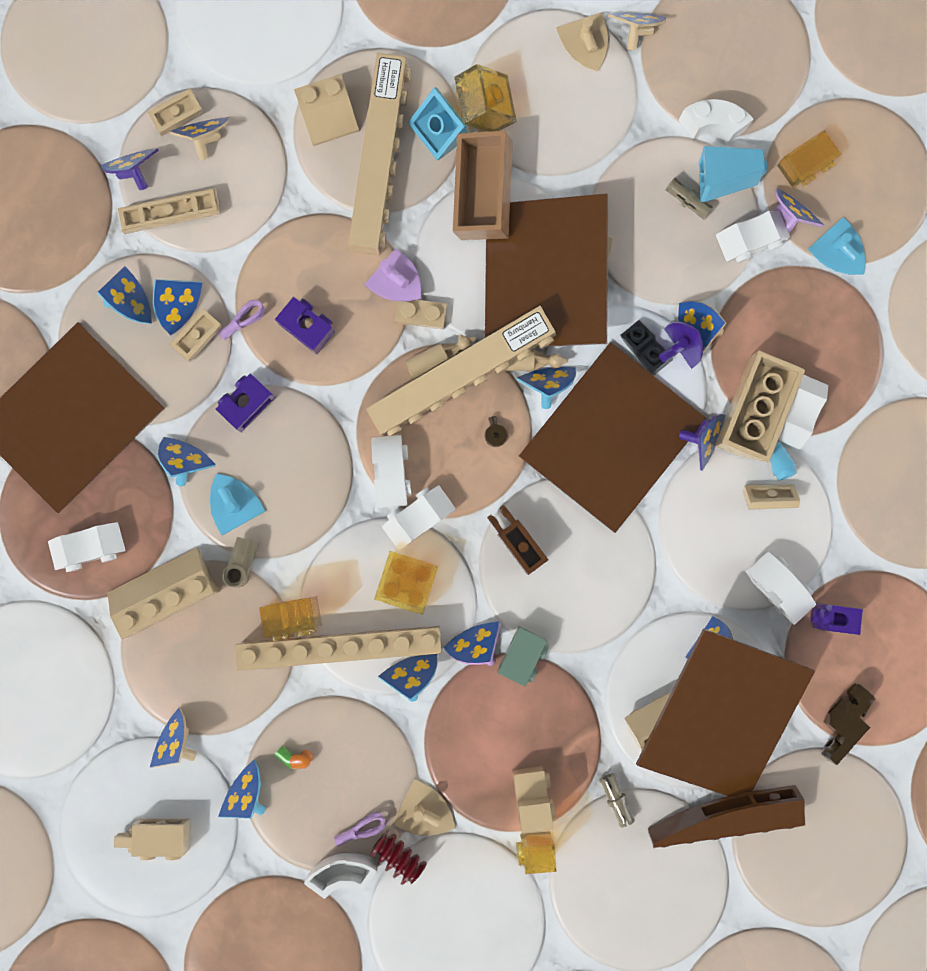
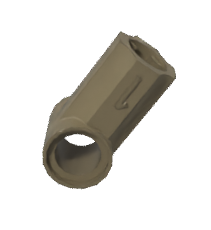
M237 537L228 565L222 573V578L226 585L240 588L247 584L258 543ZM238 569L242 575L239 582L233 583L230 575L232 571Z

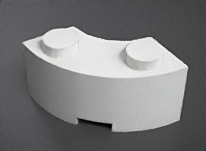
M717 99L702 100L691 104L684 109L679 118V122L692 139L711 135L720 138L726 145L744 133L754 120L740 106Z
M768 211L753 219L736 223L716 234L726 261L736 260L737 263H742L750 259L752 254L767 248L769 251L776 250L783 246V241L791 238L780 211Z
M803 375L778 438L779 441L798 449L803 447L813 433L816 419L827 401V384Z
M401 435L371 438L377 508L407 505V495H411V482L405 479L404 460H408L407 445H402Z
M439 485L432 490L426 487L416 495L418 499L402 511L400 508H397L387 516L389 521L382 528L398 550L410 544L456 510Z
M118 522L95 526L48 541L55 570L65 568L66 572L82 569L81 564L101 559L102 563L117 559L116 554L126 551Z
M767 552L746 572L753 585L769 599L775 609L795 625L816 606L815 601L811 597L814 593L808 585L800 583L788 570L790 566L781 556L776 558L770 552Z
M359 853L336 854L318 863L309 872L304 884L324 899L333 891L341 888H351L362 892L377 871L378 861Z

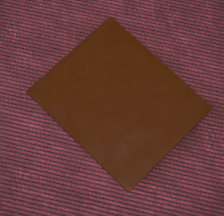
M607 193L510 202L509 237L505 239H486L485 338L541 306L556 332V336L553 337L554 341L546 347L607 344Z
M77 322L0 397V456L57 513H60L165 408Z
M610 342L520 453L519 457L613 533H616L687 444L688 441L679 439L681 430L695 433L702 421L707 418Z
M703 628L636 765L726 796L753 791L815 671Z

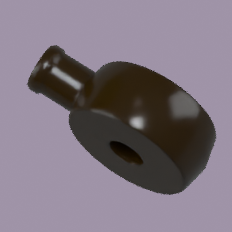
M496 416L489 417L490 426L485 431V441L492 447H500L507 441V430L502 425L497 424ZM494 433H497V434L499 435V437H498V438H494V437H493V434H494Z

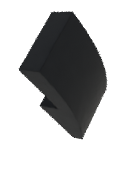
M640 320L620 335L628 348L653 375H656L673 360L672 357L666 362L661 361L659 354L666 349L656 341V336Z

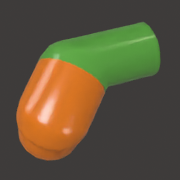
M283 745L274 754L290 769H305L310 766V762L313 760V755L310 751L303 750L301 754L293 755Z

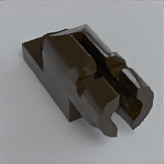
M854 683L846 691L850 700L839 698L823 721L837 736L826 742L824 745L825 750L821 755L835 765L842 761L871 728L860 717H865L876 699L860 684Z

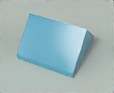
M437 87L433 88L408 122L436 160H440L457 147V134L467 133L466 123Z

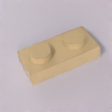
M189 88L147 113L160 135L163 136L204 112Z
M423 300L397 301L395 324L444 330L447 304Z
M202 308L169 345L187 361L191 362L223 326Z
M794 484L744 486L743 494L749 510L799 508L800 498Z

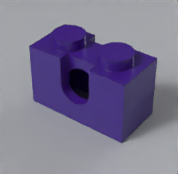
M293 296L275 318V321L317 355L335 333L331 327L333 322L322 313L319 317L312 312L314 307L302 298L299 301ZM306 318L312 319L313 324L309 328H301V324Z
M251 373L248 376H242L235 384L237 389L231 395L229 393L223 395L215 409L241 433L276 398ZM243 395H248L249 403L245 407H239V398Z

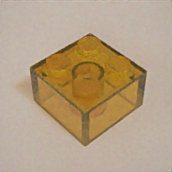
M476 64L454 77L456 94L459 99L461 118L464 125L489 132L500 131L517 122L507 74Z
M389 551L374 600L423 615L439 566L398 552Z
M317 596L259 607L264 638L272 637V641L288 639V637H292L291 633L297 632L298 637L311 635L316 632V628L322 626Z

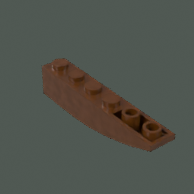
M796 785L744 792L719 798L673 815L649 827L648 834L653 848H665L685 843L692 844L699 841L718 840L720 838L744 836L746 834L793 829L805 826V801Z

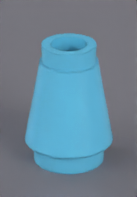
M778 442L770 462L773 476H776L778 481L796 475L797 471L795 468L797 465L782 443Z

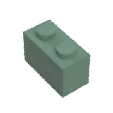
M518 626L497 669L498 674L526 687L527 682L532 683L538 671L535 666L539 659H544L549 649V646L546 645L547 640Z

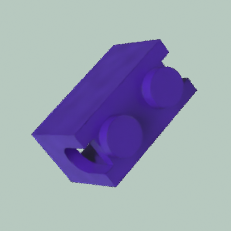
M816 603V606L812 608L810 613V621L813 623L812 628L860 635L863 609Z

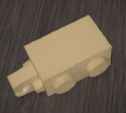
M139 819L129 829V833H118L114 836V847L128 848L131 857H140V860H153L156 857H165L166 860H179L189 851L190 819Z

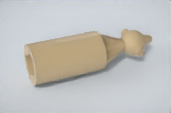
M461 334L458 336L459 340L455 344H438L406 360L405 363L414 380L456 356L460 350L464 351L471 347L477 340L476 337H467Z
M532 349L530 350L532 354L522 361H518V359L513 360L509 363L510 367L505 371H535L548 364L553 368H559L563 364L568 363V359L558 353H554L549 357Z

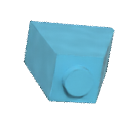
M704 146L698 162L700 202H707L757 186L761 176L765 175L767 171V160H764L763 149Z

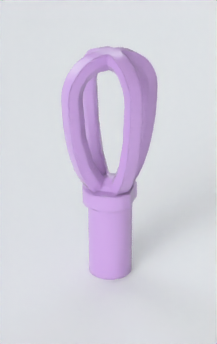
M258 300L248 301L238 311L235 319L218 332L222 339L226 340L242 327L258 321L264 316L265 307ZM256 305L259 306V310L255 314L240 322L248 311Z
M374 812L366 816L350 830L335 836L336 845L340 846L353 839L367 838L379 834L385 828V817L380 812ZM378 819L381 821L379 826L358 832L362 826L373 820Z

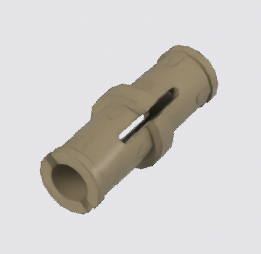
M676 177L673 178L665 189L682 202L681 205L684 208L687 206L703 220L713 208L707 202H700V196L696 194L697 191L689 189Z
M607 774L611 785H609L606 776L599 779L608 797L607 803L609 807L613 808L619 826L621 828L627 827L623 816L626 817L629 825L635 822L626 803L627 797L625 793L621 792L615 774Z

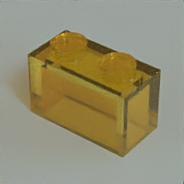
M824 130L784 156L777 167L793 189L800 184L805 187L816 179L815 175L822 171L825 174L836 166L834 161L841 153Z
M550 831L520 834L521 842H516L518 864L524 867L525 874L557 872L555 845Z

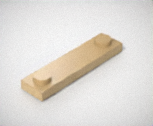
M215 188L118 208L121 228L124 234L221 214Z

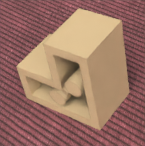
M542 766L512 770L522 833L553 829L552 821L557 820L553 799L547 796V789L551 788L549 772L544 773Z

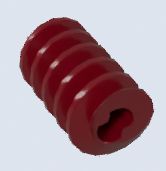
M388 829L375 843L369 857L372 858L379 854L378 865L385 861L388 862L385 868L386 872L394 868V879L399 875L403 876L401 885L407 882L413 884L424 871L427 862L422 861L418 863L420 856L418 854L411 856L412 849L410 847L402 850L404 842L400 840L395 843L396 834H391L387 837Z

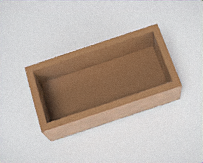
M506 130L457 134L453 233L460 240L505 239L509 237L513 141Z

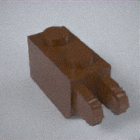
M503 505L500 507L501 513L511 525L503 530L495 516L491 514L487 519L498 532L497 536L526 575H530L549 559L519 520H515L506 506Z

